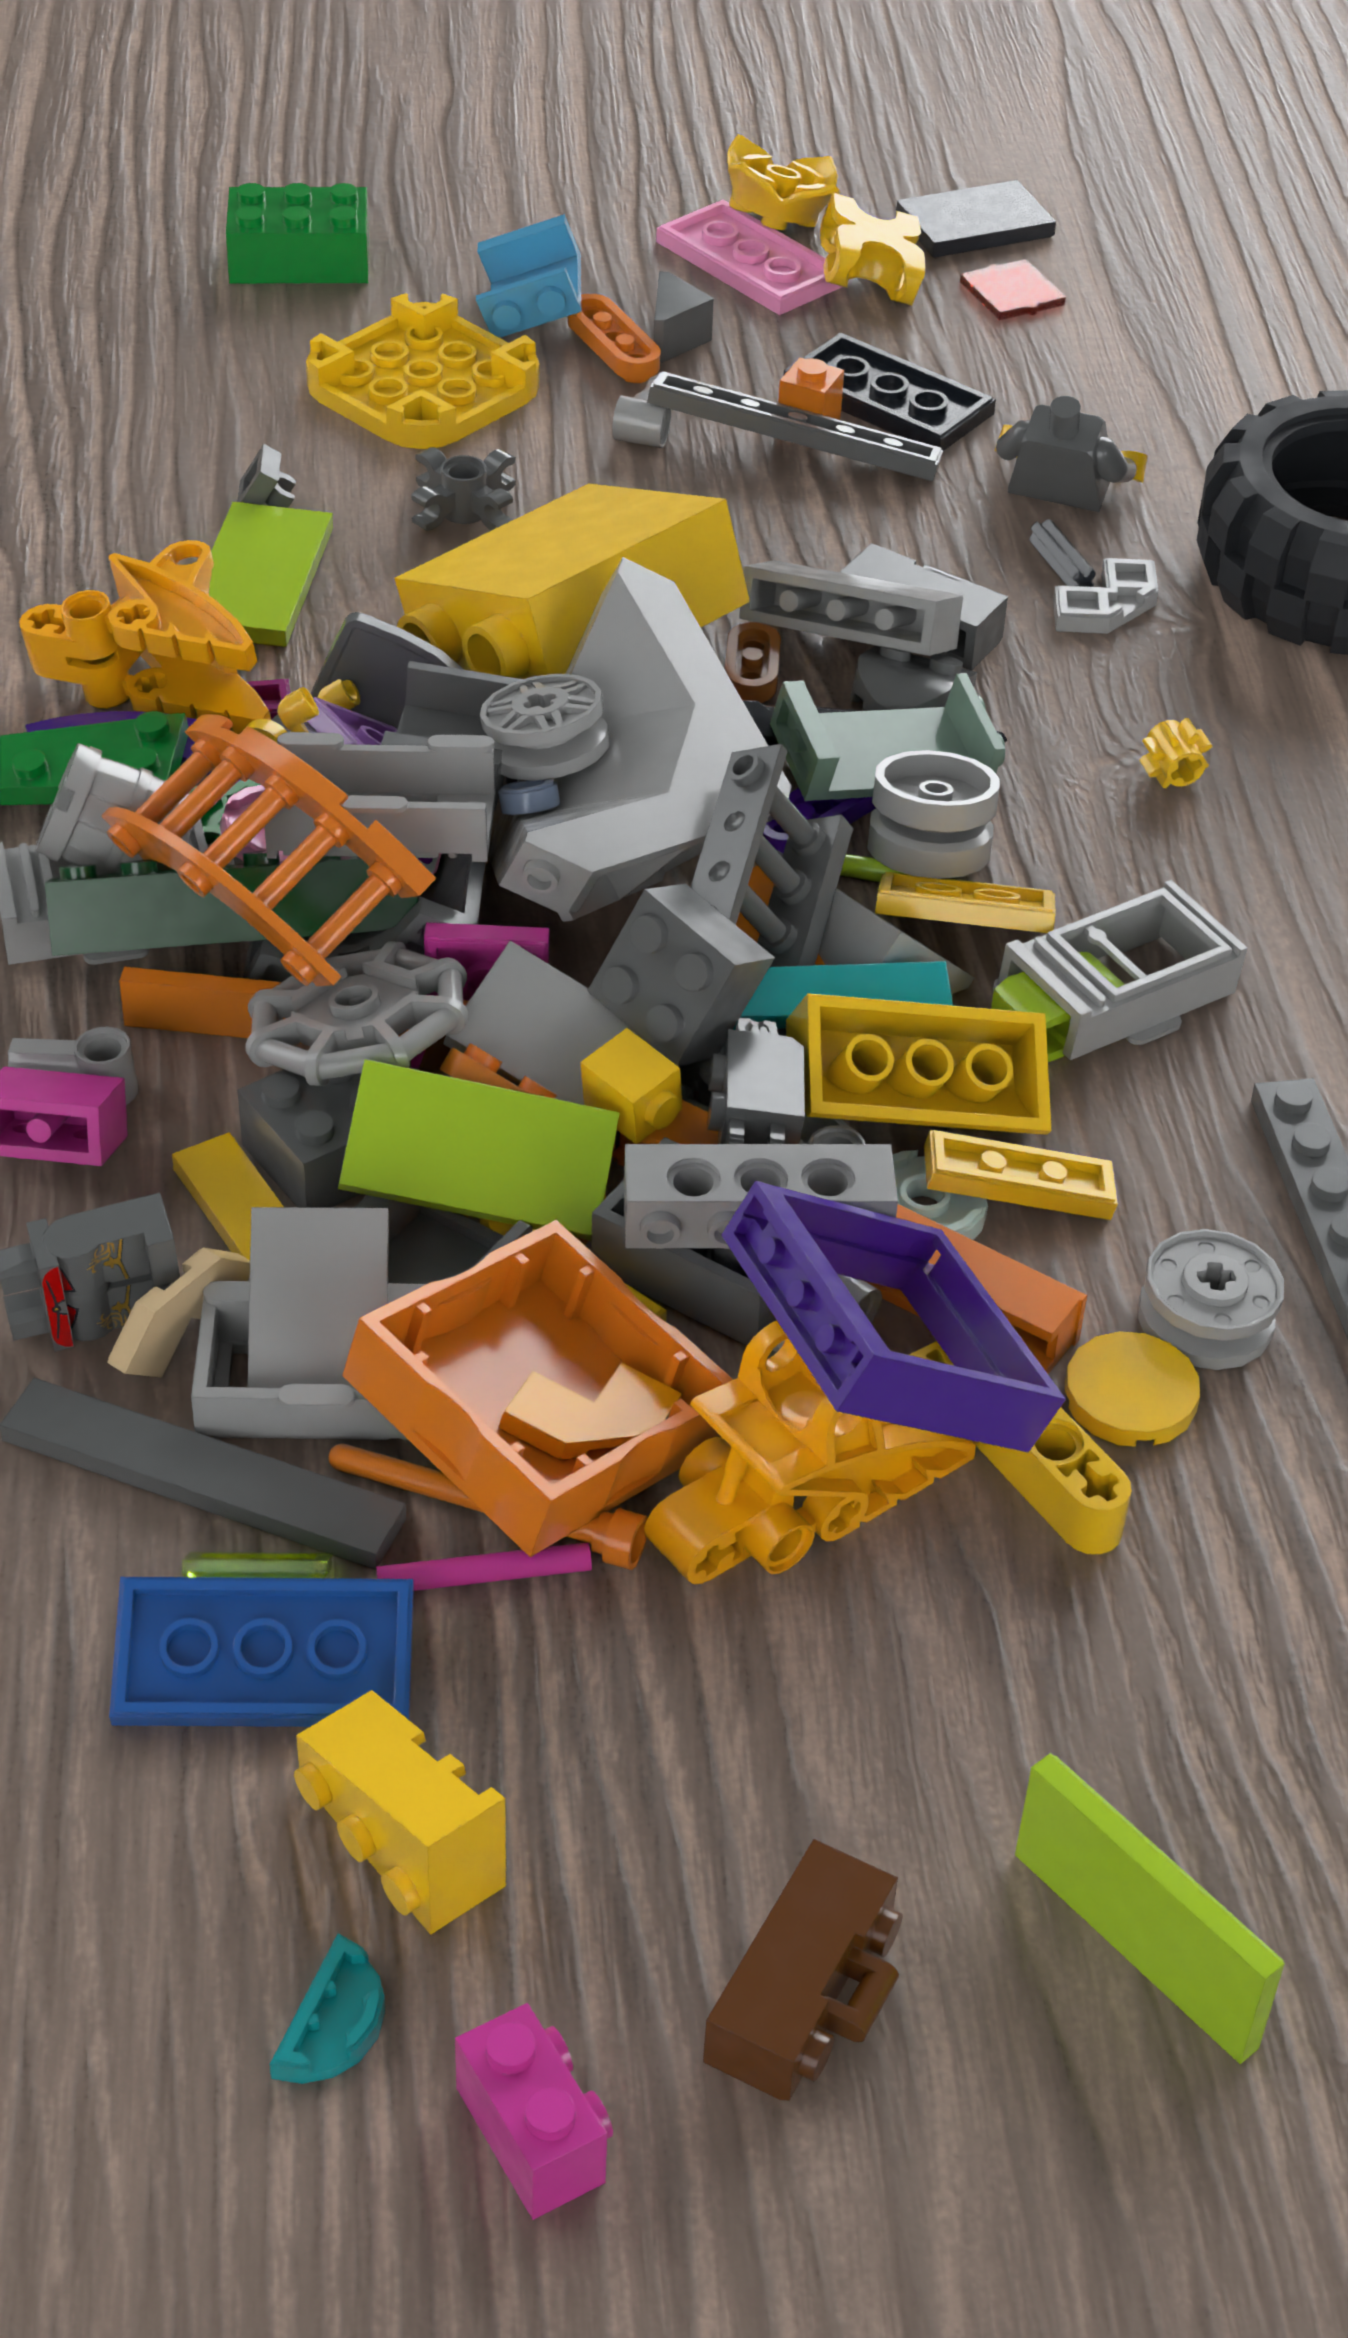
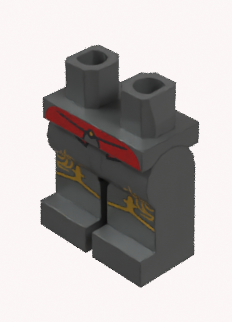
M160 1193L68 1215L54 1221L50 1226H48L46 1218L26 1222L30 1243L0 1249V1283L3 1295L17 1293L3 1297L13 1341L50 1332L55 1352L74 1348L73 1339L80 1341L96 1340L106 1336L114 1328L124 1327L137 1300L153 1287L157 1286L164 1291L180 1278L175 1241Z

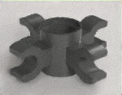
M430 447L415 455L416 460L422 463L428 471L416 477V482L420 488L411 494L412 500L425 508L421 513L412 517L414 524L426 531L437 528L444 518L458 524H471L482 520L483 524L492 531L513 520L501 511V508L513 503V497L508 491L516 485V480L505 474L503 470L514 464L516 457L502 449H496L489 453L484 461L469 455L453 456L446 459L445 455L435 447Z

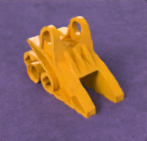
M187 540L173 543L164 548L150 563L117 553L110 554L109 561L119 599L112 605L105 593L97 590H85L70 595L63 601L62 605L43 604L27 610L19 620L33 671L45 678L81 684L86 701L93 707H116L130 698L134 711H159L165 714L185 713L186 717L196 720L205 714L227 717L234 724L230 729L236 734H240L253 720H271L269 710L256 690L237 672V669L250 672L258 662L254 644L241 623L217 600L209 596L211 570L214 562L210 546L204 542ZM198 557L197 561L192 564H176L185 558ZM140 656L151 667L135 675L129 674V669Z
M776 1320L758 1332L746 1346L738 1378L700 1394L691 1401V1407L721 1437L705 1440L686 1457L678 1475L680 1483L684 1487L663 1499L652 1510L646 1520L644 1532L645 1536L694 1585L712 1580L751 1556L770 1574H780L793 1567L803 1558L813 1543L815 1532L826 1542L844 1537L859 1528L860 1521L866 1523L896 1506L898 1499L906 1500L934 1483V1477L941 1479L973 1460L976 1445L968 1439L837 1412ZM785 1340L783 1346L778 1350V1352L770 1358H768L771 1351L778 1344ZM794 1496H807L802 1507L795 1510L793 1508Z

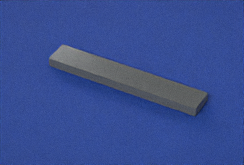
M664 371L660 372L651 384L647 403L930 481L934 480L943 450L937 446Z
M35 1377L0 1423L1 1438L4 1442L375 1570L407 1519L406 1503Z

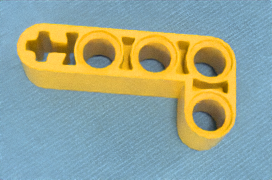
M937 1341L909 1354L910 1356L953 1365ZM1061 1407L1029 1453L972 1441L1062 1539L1075 1550L1086 1554L1100 1555L1112 1551L1119 1545L1123 1536L1132 1492L1131 1482L1125 1472Z

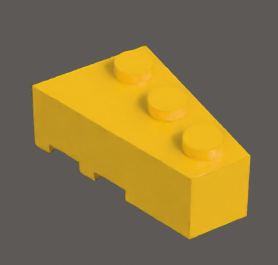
M374 1691L367 1692L296 1735L299 1768L294 1771V1778L300 1793L313 1809L319 1810L324 1807L335 1820L339 1836L345 1848L355 1860L363 1862L367 1859L381 1875V1883L388 1899L402 1915L406 1916L412 1912L431 1935L506 1887L505 1797L492 1787L479 1795L459 1779L466 1774L464 1764L452 1754L445 1756L439 1761L430 1756L419 1747L420 1744L426 1741L424 1732Z

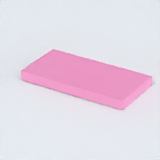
M720 200L657 227L656 242L778 315H782L842 288V286L826 282L823 269L826 258L776 229L763 225L760 220L750 214L733 209L729 206V202L725 200Z

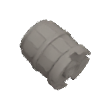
M78 743L59 783V790L53 805L50 806L35 851L46 855V858L56 862L61 857L74 865L96 864L97 875L121 873V862L143 859L138 853L133 858L129 857L111 841L106 833L111 826L101 815L109 807H119L135 812L165 781L153 776L152 771L142 767L136 769L121 762L101 757V750ZM189 793L158 824H160L189 795ZM192 828L181 838L185 842L188 841ZM157 862L158 870L172 869L169 866Z

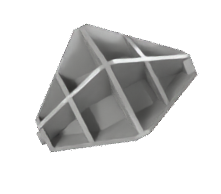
M624 557L620 560L602 592L566 674L579 675L590 679L601 689L604 702L602 718L608 724L610 733L609 749L597 762L585 769L553 779L558 785L560 805L548 810L528 814L508 815L502 813L489 846L488 858L498 885L558 912L562 922L575 920L663 881L665 872L701 854L731 753L768 746L675 582ZM782 770L777 786L789 798L792 786ZM770 814L768 815L767 822L774 820Z

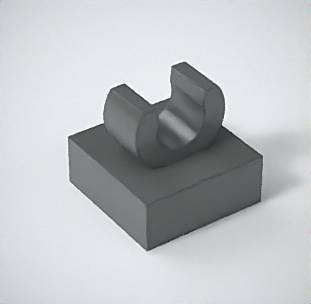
M265 444L262 445L240 480L237 502L258 505L266 503L268 506L285 508L290 506L295 497L290 492L296 485V480L286 473L279 472L281 452Z

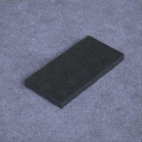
M841 332L803 357L804 359H819L829 366L844 369L841 411L897 436L937 446L943 451L994 415L996 399ZM792 365L784 370L783 376L792 367Z

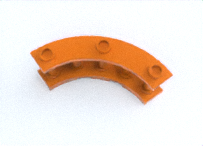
M214 714L201 715L185 731L195 742L191 746L193 754L135 812L119 807H109L101 815L111 826L106 833L111 841L129 857L133 858L138 853L143 860H153L169 866L177 871L182 881L196 894L205 897L210 892L226 904L284 954L280 959L282 965L299 982L305 986H308L311 982L316 986H334L342 976L325 960L327 956L386 895L394 897L398 894L401 898L420 896L436 877L377 820L367 828L341 805L348 799V795L298 756L248 726L240 734L230 731L229 729L234 724L227 717ZM210 771H212L160 824H158ZM239 779L244 782L249 779L264 786L265 790L203 853L181 839ZM295 805L314 819L313 823L316 828L253 893L250 892L223 868L283 807L290 810ZM345 844L369 866L366 870L369 877L305 941L272 909L333 846L341 848Z

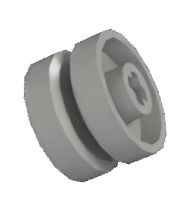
M930 750L909 751L886 757L876 766L872 800L876 809L871 812L868 851L878 862L890 869L917 877L954 878L963 877L982 870L990 862L994 825L990 820L996 816L1000 778L990 767L981 762L950 752Z

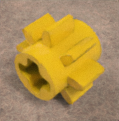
M1184 718L1181 723L1176 720L1160 722L1142 740L1149 753L1143 755L1139 761L1149 777H1156L1162 788H1167L1170 784L1174 786L1192 784L1200 778L1205 768L1209 766L1202 753L1211 749L1212 744L1202 729H1196L1189 718Z

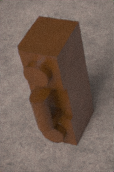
M813 1839L706 2019L703 2063L779 2100L790 2101L802 2077L815 2082L822 2073L834 2044V2036L826 2033V2029L853 2042H863L899 1978V1973L893 1965L872 1955L873 1952L881 1957H885L891 1949L901 1926L903 1914L894 1910L898 1877ZM848 1978H852L858 1981L859 1984L846 2005L836 1999Z

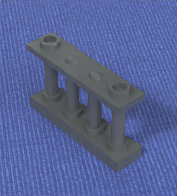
M782 744L732 752L690 888L735 925L739 913H741L760 933L757 943L775 957L770 967L814 966L853 827L843 815L806 820L777 785L788 752ZM769 814L788 834L783 856L763 836ZM754 862L774 883L768 906L748 885Z

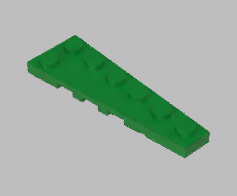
M149 711L139 715L136 719L0 735V805L53 804L59 790V783L78 743L101 750V757L121 762L136 769L145 768L152 771L153 776L166 781L181 764L188 735L185 733L189 728L185 713L165 715L159 711Z

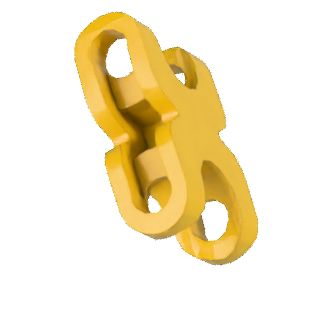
M832 193L820 227L821 246L826 252L830 253L826 256L823 264L826 282L848 288L849 279H867L884 288L890 300L912 306L925 276L924 252L915 245L921 234L918 217L896 211L895 219H877L858 208L854 198Z

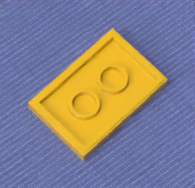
M885 872V874H882L877 893L875 914L1048 933L1054 930L1056 915L1055 893H1052V890L947 878L917 877L903 873Z

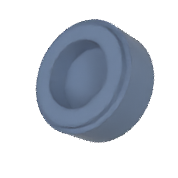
M553 779L516 781L502 786L498 791L501 812L503 814H528L548 810L560 805L558 785Z

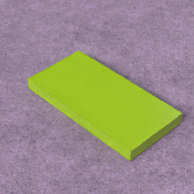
M232 502L211 550L214 566L211 570L209 596L217 600L241 623L253 643L287 647L332 533L333 513Z
M364 1059L338 1189L512 1225L521 1220L531 1225L532 1229H539L557 1220L576 1238L591 1241L592 1212L604 1201L620 1112Z
M1049 1753L1033 1765L1029 1776L1015 1856L1233 2059L1242 2064L1260 2047L1285 1965L1284 1960L1056 1755L1054 1756L1052 1753Z

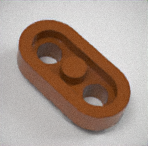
M758 622L742 623L733 627L727 636L724 669L742 701H759L762 703L771 699L777 692L781 636L776 629L767 624Z

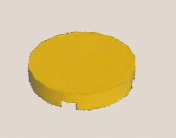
M1119 1331L1096 1336L1076 1350L1067 1366L1065 1393L1069 1399L1068 1408L1074 1419L1092 1435L1116 1445L1136 1447L1137 1440L1148 1441L1154 1439V1446L1170 1442L1188 1429L1199 1404L1200 1380L1190 1359L1171 1343L1146 1333Z

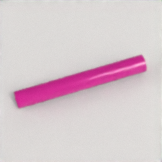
M586 1542L547 1547L532 1557H529L523 1550L376 1566L377 1579H413L414 1591L591 1571L592 1561L590 1546Z

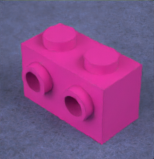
M3 1067L0 1070V1156L102 1166L128 1136L125 1078L15 1067Z
M526 2003L455 2037L456 2089L532 2220L606 2183L607 2139L613 2136L612 2124L598 2095L592 2090L583 2094L570 2073L573 2071L570 2052L561 2034L554 2026L544 2029L530 2005Z

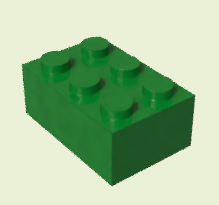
M246 183L239 187H229L226 222L229 284L368 283L369 222L367 187H356L349 183H339L332 187H310L303 183H292L285 187H263L257 183Z

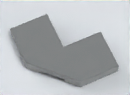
M1106 558L1103 559L1101 572L1103 587L1055 586L1053 607L1056 631L1108 634L1156 606L1158 583L1155 561Z

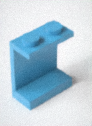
M565 214L478 242L477 252L490 280L491 291L476 295V302L490 333L501 338L582 312L581 253Z

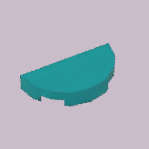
M339 1933L336 1935L269 2064L271 2079L304 2084L334 2078L359 2063L379 2037L385 2014V1997L380 1976L370 1964L368 1954L364 1948Z

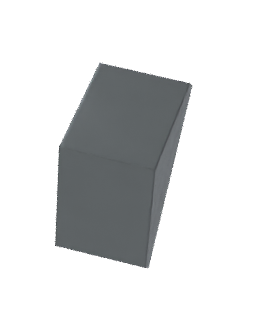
M659 271L654 320V342L661 350L660 363L712 341L714 298L672 273Z

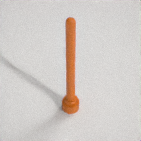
M344 1443L333 1446L329 1452V1463L338 1471L483 1512L441 1471ZM618 1508L614 1513L603 1511L599 1517L566 1537L591 1544L592 1552L602 1554V1561L604 1563L633 1570L637 1566L646 1544L647 1537L645 1536L644 1527L648 1516Z

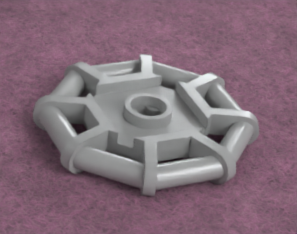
M395 941L386 942L381 949L326 958L325 960L342 976L334 986H316L313 982L305 986L291 976L273 989L259 990L253 995L248 1003V1012L252 1018V1030L245 1044V1049L248 1057L257 1066L279 1067L305 1077L309 1085L316 1086L327 1085L331 1078L360 1074L364 1059L409 1068V1061L445 1035L458 1034L465 1027L469 1020V1012L463 1004V987L467 981V972L453 958L447 957L438 960L407 950L403 942ZM434 991L438 993V996L426 995ZM407 1029H409L407 1032H405V1033L402 1034L401 1036H398V1035H400L401 1033H403L404 1031H406ZM302 1043L310 1046L307 1051L294 1045Z

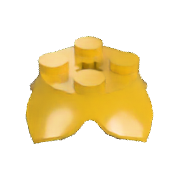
M740 134L735 137L728 149L727 164L732 185L729 206L741 212H754L761 215V223L769 228L786 230L788 222L804 227H815L819 213L829 203L832 193H841L836 186L838 174L831 156L796 159L786 167L774 165L772 156Z

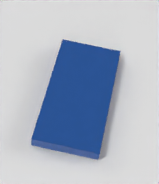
M120 1577L109 1712L112 1726L311 1727L371 1690L410 1720L414 1605L413 1579Z

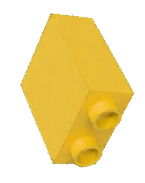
M589 483L394 578L405 614L399 619L397 627L441 649L464 670L518 679L557 673L566 674L599 598L622 557L674 581L700 627L749 603L750 599L726 499Z

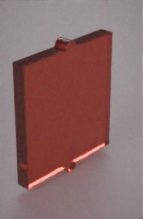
M1026 259L1002 265L990 264L989 268L960 274V283L998 320L1025 314L1036 315L1038 311L1064 306L1066 302V297Z

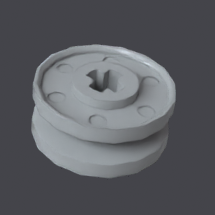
M558 673L533 676L501 688L482 704L480 712L482 729L487 736L493 738L494 749L502 750L501 775L508 778L537 781L563 777L579 772L597 762L609 749V728L606 721L602 718L604 706L602 691L594 681L585 677Z
M1209 1229L1179 1232L1160 1242L1148 1259L1145 1284L1141 1288L1139 1296L1138 1320L1144 1333L1171 1343L1190 1359L1194 1367L1212 1370L1242 1367L1260 1357L1273 1338L1276 1316L1281 1310L1284 1299V1278L1274 1259L1255 1243L1233 1233Z

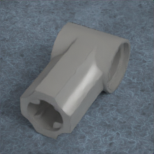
M109 1026L96 1027L84 1032L77 1040L12 1038L8 1050V1067L125 1078L126 1105L133 1101L138 1094V1081L130 1038L126 1032L119 1028Z

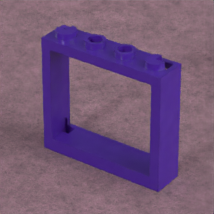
M755 1181L721 1234L837 1412L1029 1453L1066 1400L941 1229ZM938 1250L941 1256L935 1265L930 1264L929 1260L935 1251ZM838 1274L900 1289L953 1365L890 1351Z

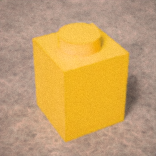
M628 1028L621 1031L580 1062L584 1104L620 1112L617 1130L635 1144L641 1142L656 1129L661 1130L667 1127L682 1110L680 1068Z

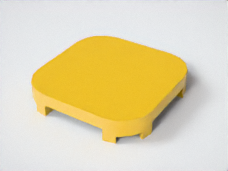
M404 293L391 298L390 316L338 342L322 333L311 339L310 353L306 360V375L310 395L322 405L388 442L406 448L428 449L430 447L439 448L457 442L530 402L536 397L539 389L540 363L536 355V343L527 335H523L508 343L458 316L457 298L442 293L440 301L437 303H412L408 300V294Z

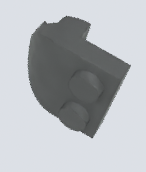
M874 646L862 653L858 658L850 702L859 703L863 701V711L945 707L956 674L967 673L974 687L978 672L962 668L963 662L950 656L933 655L929 659L914 655L912 652Z

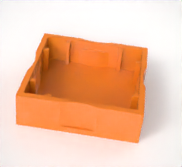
M557 1220L490 1252L477 1265L461 1274L430 1282L360 1317L342 1374L361 1395L529 1557L588 1524L593 1519L599 1517L603 1511H610L679 1470L691 1451L705 1440L721 1437L690 1404L696 1396L734 1380L676 1327L670 1325L645 1307L628 1289L622 1278ZM622 1362L682 1393L680 1399L673 1403L668 1419L619 1447L588 1450L587 1455L584 1453L577 1458L559 1460L498 1428L504 1410L532 1371L595 1402Z

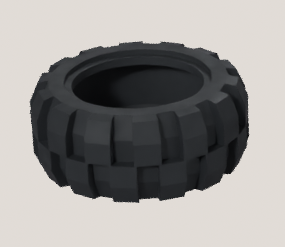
M1348 390L1319 391L1316 398L1303 400L1295 395H1291L1266 403L1258 415L1247 413L1229 431L1216 448L1214 458L1208 464L1197 521L1199 528L1196 541L1211 585L1219 586L1223 601L1243 619L1257 618L1267 624L1269 634L1299 646L1304 641L1330 646V653L1348 655V521L1330 517H1348Z

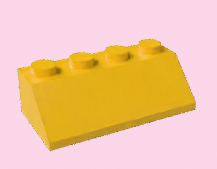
M807 993L786 1019V1036L792 1037L804 1046V1099L807 1117L1047 1135L1052 1131L1045 1013Z

